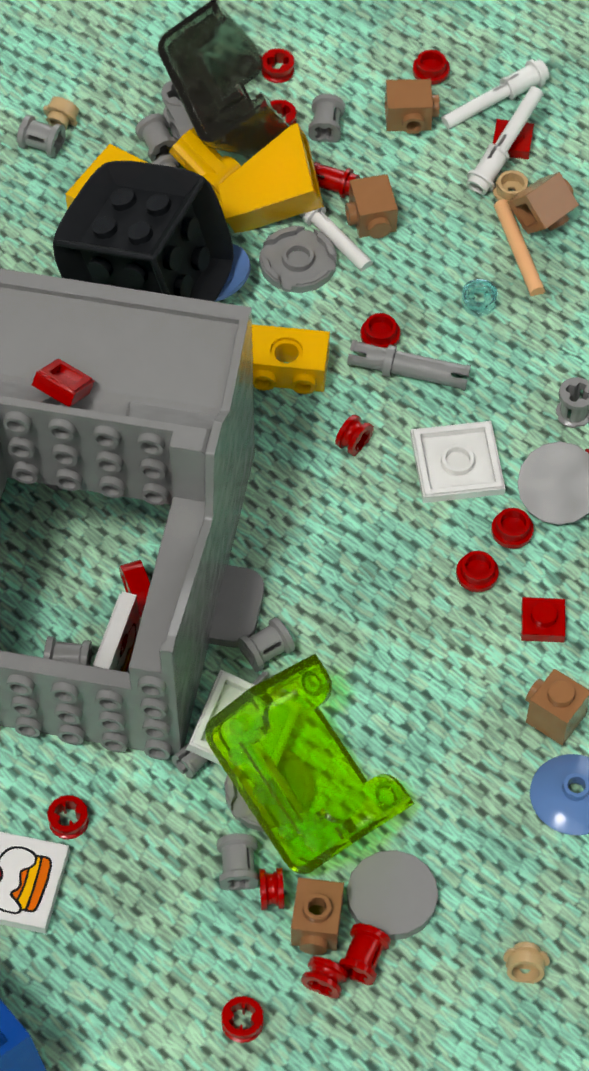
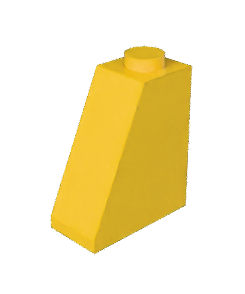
M298 123L290 125L218 185L221 198L219 203L226 223L228 222L235 233L250 231L324 207L309 141Z

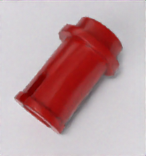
M318 162L314 163L316 174L325 177L317 176L319 188L337 192L341 198L345 199L346 195L349 196V181L360 179V176L355 174L351 168L343 171Z

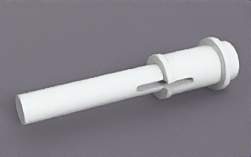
M533 59L528 60L525 63V67L507 77L501 78L500 85L442 116V123L448 129H451L508 97L514 100L517 96L528 91L531 86L543 87L545 81L549 79L547 66L540 59L536 61Z
M535 86L530 87L496 143L488 145L476 168L467 173L468 180L466 184L471 190L486 195L488 191L494 189V180L510 158L508 154L509 149L544 95L539 88Z
M325 207L299 215L308 226L313 223L361 272L373 264V261L325 215Z

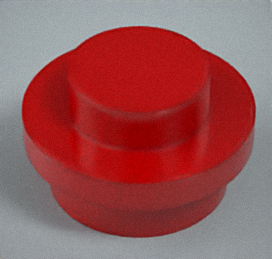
M425 50L415 59L412 71L416 79H431V85H435L447 79L450 66L445 55L440 51Z
M377 313L371 315L363 323L360 337L363 343L388 348V345L396 346L398 344L400 328L390 315Z
M507 508L500 512L494 518L491 527L494 540L501 546L510 549L520 548L528 544L534 530L529 516L518 508Z
M469 552L457 564V580L462 587L469 591H487L496 584L498 579V565L486 552Z

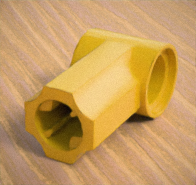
M194 127L182 135L169 150V153L186 170L203 176L210 183L218 201L221 200L218 185L241 167L234 158L230 156L222 157Z

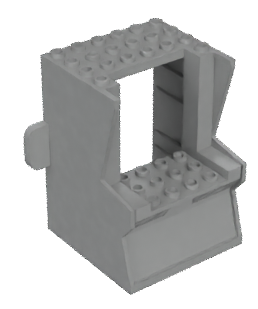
M0 268V501L5 491L7 478H12L25 484L37 482L55 485L68 491L79 489L98 492L110 498L128 497L144 500L153 505L171 504L134 644L129 672L0 650V726L15 728L16 732L27 737H38L40 733L56 735L61 741L72 745L82 744L85 740L101 743L102 747L113 752H124L127 748L142 750L147 756L154 759H169L170 755L174 756L185 745L209 644L236 648L239 647L238 638L243 635L250 637L255 634L264 597L263 579L252 569L228 565L255 455L252 307ZM56 359L66 362L95 380L90 394L71 407L64 405L31 385L36 372Z

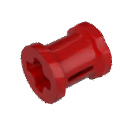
M356 923L350 931L352 941L346 956L341 958L338 964L346 969L349 979L365 985H373L377 977L375 972L382 951L389 949L391 938L384 931L374 926Z

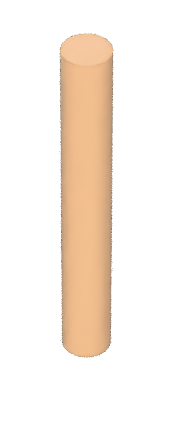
M501 199L494 204V209L530 296L544 294V286L512 209L506 199Z

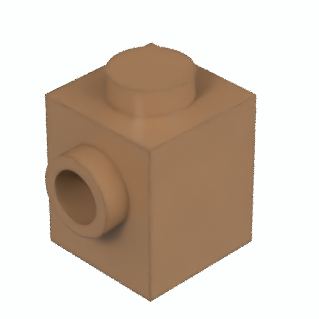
M431 79L386 80V131H405L409 134H417L421 131L431 130L432 117H439V95H432Z
M560 172L540 178L508 201L522 228L528 234L547 228L551 231L560 227L569 220L567 214L579 206L573 195L572 186L563 178Z
M387 174L349 181V202L345 203V213L348 225L356 226L359 238L367 236L383 238L391 232H397L398 208Z
M554 668L545 681L539 678L530 688L525 699L529 703L526 723L563 746L587 714L589 690Z
M298 877L291 925V945L299 946L302 952L311 955H322L327 950L337 951L344 883Z

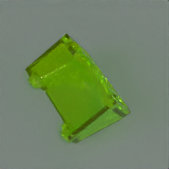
M316 654L249 688L212 717L207 723L205 730L206 740L211 750L283 861L291 870L299 874H308L415 804L403 785L390 774H379L369 781L364 777L319 708L331 696L332 681Z

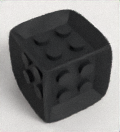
M112 161L99 167L90 176L66 211L53 240L54 257L62 278L213 302L217 299L229 277L234 258L233 243L222 208L212 186L203 176L181 168L136 161Z

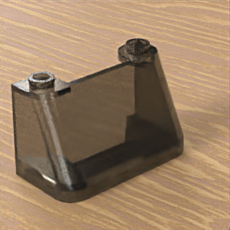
M211 0L169 29L161 37L158 44L159 56L197 135L208 147L253 157L290 126L273 109L269 99L262 92L255 96L256 99L250 98L244 85L252 81L260 73L263 66L262 55L256 43L216 0Z

